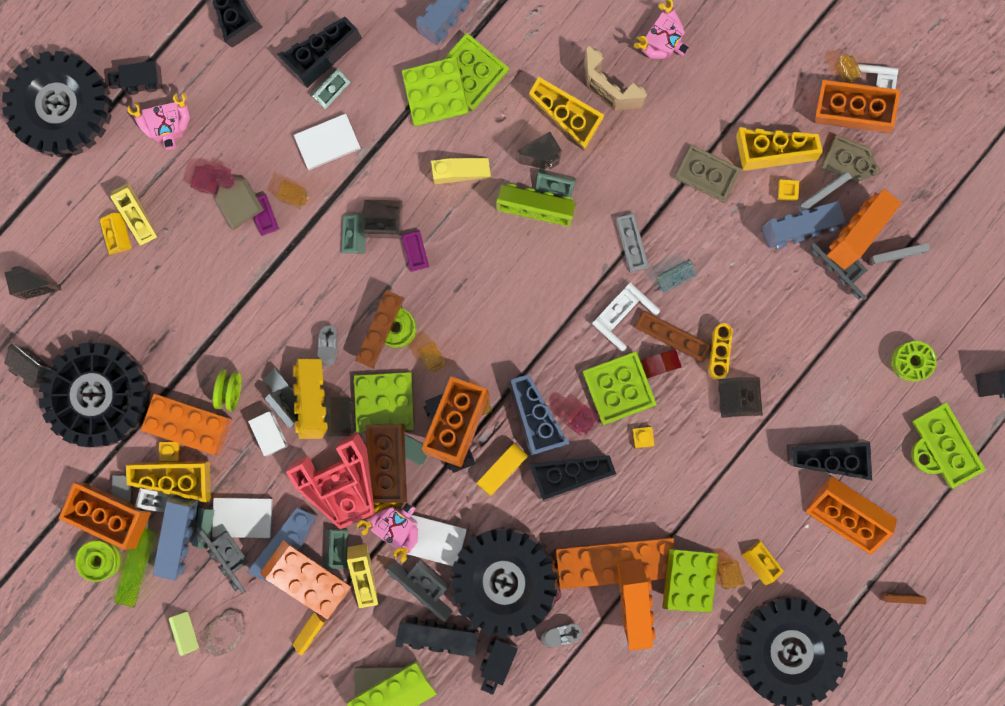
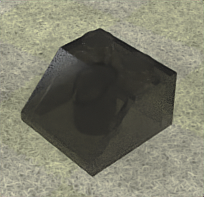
M548 132L517 150V161L519 164L544 170L548 167L552 169L559 164L562 150L552 133Z
M23 266L12 267L11 271L4 272L9 294L24 300L62 290L58 284Z
M12 343L9 345L4 362L9 367L8 371L15 376H21L24 379L23 383L28 387L39 388L40 382H46L47 378L43 376L47 367H52L29 348Z
M760 377L718 379L721 418L763 416Z
M326 397V422L328 427L326 437H348L351 433H355V421H351V414L355 413V403L351 402V398Z

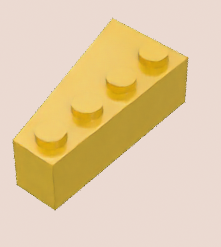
M538 77L529 92L530 98L585 151L602 123L604 114Z
M739 127L736 135L743 171L817 161L822 154L819 134L783 133V131L777 130L770 132L764 131V129L747 130L746 128Z
M298 359L296 365H293V377H296L293 393L297 395V402L294 403V414H298V421H295V433H298L299 439H322L328 429L327 422H325L326 407H322L325 393L324 389L320 388V385H323L322 360Z
M210 460L132 462L126 465L127 485L156 490L165 494H174L183 498H192L201 502H207L211 499Z

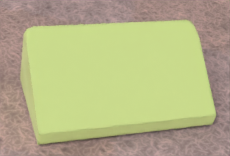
M184 612L170 617L169 622L179 654L182 656L197 650L199 645L189 613Z

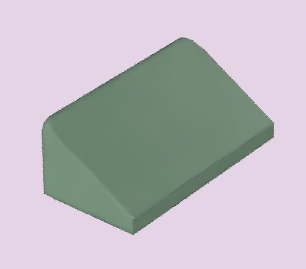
M334 68L310 93V96L326 109L351 82L339 69Z
M539 169L534 190L549 192L559 197L566 196L571 198L576 178Z
M359 214L343 216L342 253L365 254L367 222L365 216Z
M405 435V458L423 466L428 455H425L421 449L423 444Z
M198 507L192 546L208 549L206 543L202 545L197 539L196 535L199 533L196 531V528L200 527L210 539L215 510Z
M348 529L324 530L323 567L326 569L347 568Z

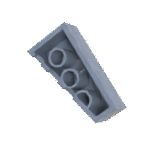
M435 0L434 5L429 4L425 9L424 17L419 16L416 19L418 33L437 46L440 41L443 42L449 28L456 25L460 13L467 10L470 0Z
M839 201L818 206L811 212L810 209L795 214V217L789 214L778 220L776 218L771 219L762 229L769 249L775 247L777 250L786 247V243L792 241L794 244L805 241L804 237L811 236L816 238L823 235V232L827 230L830 233L841 229L840 226L846 223Z
M525 375L509 380L508 386L529 455L570 444L562 433L559 424L552 416L549 407L542 399L531 377Z
M174 495L166 501L153 576L176 581L180 575L184 574L186 569L184 562L189 552V543L200 503L199 500Z
M302 507L296 508L247 573L267 581L260 572L283 540L302 552L318 514Z

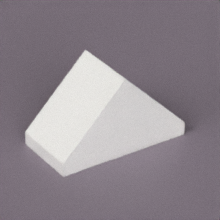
M140 488L135 508L165 512L166 501L173 497L174 494H165L156 490Z

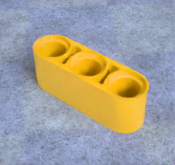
M726 323L719 324L712 331L708 374L714 380L724 378L729 370L732 328ZM719 328L726 330L725 338L718 335ZM717 347L724 349L723 357L716 354ZM715 366L722 368L721 376L714 373Z
M513 443L476 484L491 497L528 455L518 445Z

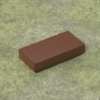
M881 593V600L885 602L926 605V597L922 595Z

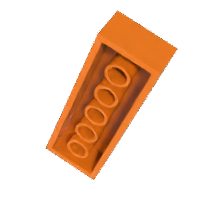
M672 537L555 548L557 568L560 576L558 579L560 589L618 584L617 562L636 559L642 560L643 567L647 566L648 578L651 580L666 579L669 549H675L674 539Z

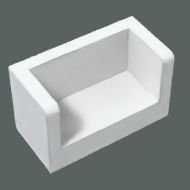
M269 411L248 421L264 456H270L289 447L273 412Z

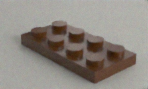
M404 424L365 425L373 503L407 502Z

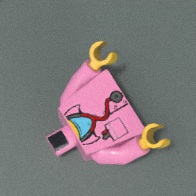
M665 0L666 7L663 3L659 4L661 10H666L665 13H661L646 37H637L640 43H634V47L636 49L641 48V51L650 59H669L674 51L684 56L689 49V46L681 42L685 31L677 13L672 8V0Z
M184 92L182 93L183 100L178 99L176 93L173 97L174 103L144 109L142 113L139 112L140 105L135 102L136 111H133L128 105V112L135 115L134 119L139 128L149 138H153L157 142H163L165 150L176 148L174 139L183 137V131L186 130L190 120L187 104L184 103L187 99V95Z
M406 502L401 510L397 507L383 509L366 521L358 522L357 529L365 527L366 529L361 534L366 535L369 527L372 528L370 531L396 549L394 552L395 559L399 555H403L401 562H405L407 560L406 553H410L418 542V522L411 518L416 507Z

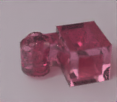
M204 164V167L196 165L190 187L201 193L217 195L219 185L230 189L234 185L235 179L231 175V169L220 167V170H217L215 166Z
M583 405L570 422L572 425L571 430L578 435H586L600 416L586 405Z

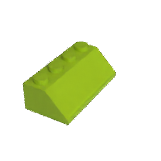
M506 184V186L501 185L496 207L497 211L570 227L576 202L572 201L573 199L570 197L562 196L558 198L549 192L540 194L531 188L523 190L518 189L516 185Z
M417 659L349 699L347 705L418 706L437 695V692Z

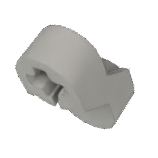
M330 325L324 326L320 330L318 338L319 348L317 356L318 359L322 360L323 366L333 365L337 357L338 334L335 327Z
M567 624L543 632L541 641L548 648L573 643L581 638L582 630L577 624Z

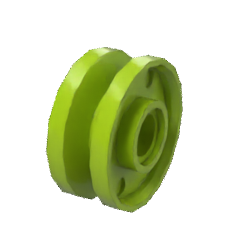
M400 308L394 324L400 323L401 329L396 333L392 332L391 329L385 342L388 347H405L416 336V321L408 311Z
M910 341L899 345L894 350L891 357V366L899 378L905 381H921L928 378L934 372L936 355L928 344L922 341ZM912 356L917 359L916 366H913L910 362Z
M221 369L219 371L213 392V406L215 409H222L224 404H226L227 411H234L236 409L242 385L241 372L234 371L230 377L228 370Z
M100 539L84 544L79 549L75 561L76 568L84 579L98 582L114 576L120 568L122 559L121 552L117 546ZM97 556L102 559L101 565H98L96 562Z

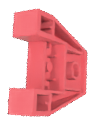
M358 432L340 440L336 450L342 458L341 461L317 472L309 456H306L291 463L286 470V474L295 489L339 529L345 528L375 513L367 448Z

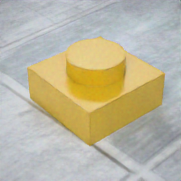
M779 180L778 200L797 201L799 181Z
M652 427L632 429L634 448L654 446Z
M159 442V462L180 461V444L176 442Z

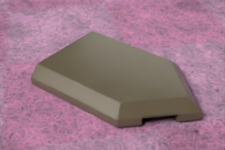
M837 134L834 135L821 165V169L837 176L849 172L852 176L849 181L854 183L881 173L873 158L871 148Z
M221 174L215 201L231 229L235 230L262 212L264 208L247 179Z

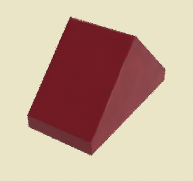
M676 349L640 361L647 379L682 368Z

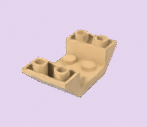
M588 46L584 59L586 87L614 111L641 109L647 98L645 89L640 85L636 86L632 83L622 94L621 89L615 84H610L606 76L600 72L604 59L602 53L598 49H592Z

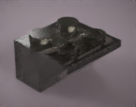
M364 200L361 217V234L363 238L401 239L403 201Z

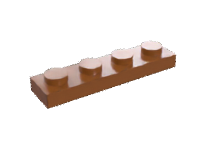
M388 290L385 291L355 361L370 368H375L405 299L404 297Z

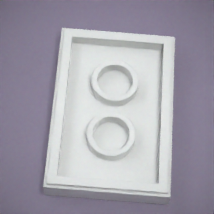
M346 114L294 135L308 170L361 149Z
M214 498L213 510L215 511L212 537H217L226 530L231 537L271 538L273 499Z
M411 515V518L418 522V542L408 555L453 566L454 561L459 558L457 555L462 549L467 529Z

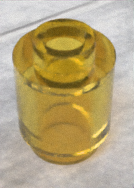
M845 54L837 59L838 62L835 65L843 81L846 80L847 83H852L861 77V70L853 55Z

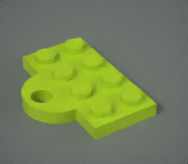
M947 402L911 421L920 436V439L915 442L911 451L912 461L918 470L926 474L941 473L950 489H954L986 471ZM921 454H925L928 457V462L925 465L919 462Z

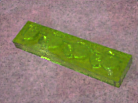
M144 528L137 548L129 549L114 603L132 608L135 607L157 531Z

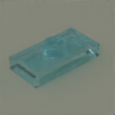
M688 259L657 275L656 278L660 290L665 293L697 275L693 262Z

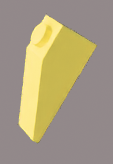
M449 158L431 161L435 185L491 177L488 158Z
M127 183L113 190L110 197L139 245L141 246L157 238L150 220L131 185Z
M367 544L348 547L347 562L359 608L378 605Z

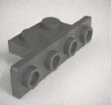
M813 242L811 244L813 248L810 251L817 258L821 256L826 261L824 265L831 272L835 270L839 274L837 279L844 286L847 284L851 286L853 290L850 292L858 300L860 298L865 300L867 297L854 282L868 270L858 260L844 270L826 256Z
M274 368L263 379L273 391L265 400L269 403L271 409L275 410L280 416L282 422L291 428L295 426V421H298V414H294V403L297 402V395H294L292 385L277 368Z
M200 527L196 528V531L199 533L196 535L197 539L202 545L206 543L209 547L207 553L213 561L217 559L221 564L218 568L224 576L228 574L231 579L229 584L234 591L239 590L242 594L246 592L234 573L249 563V561L228 531L225 530L210 541Z
M395 560L386 569L391 578L399 582L407 592L414 595L422 605L430 609L443 622L453 612L439 599L449 585L420 560L410 572Z

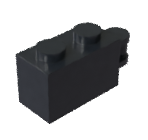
M156 61L118 66V72L108 74L109 88H121L129 95L138 94L140 91L156 92L157 89L163 88L161 67Z
M496 637L495 641H490L487 652H490L487 660L483 659L479 668L482 671L481 677L485 678L480 690L493 695L498 684L503 686L517 653V645ZM488 680L495 682L493 686L486 683Z

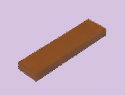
M642 311L634 327L701 363L711 347L710 344L645 311Z

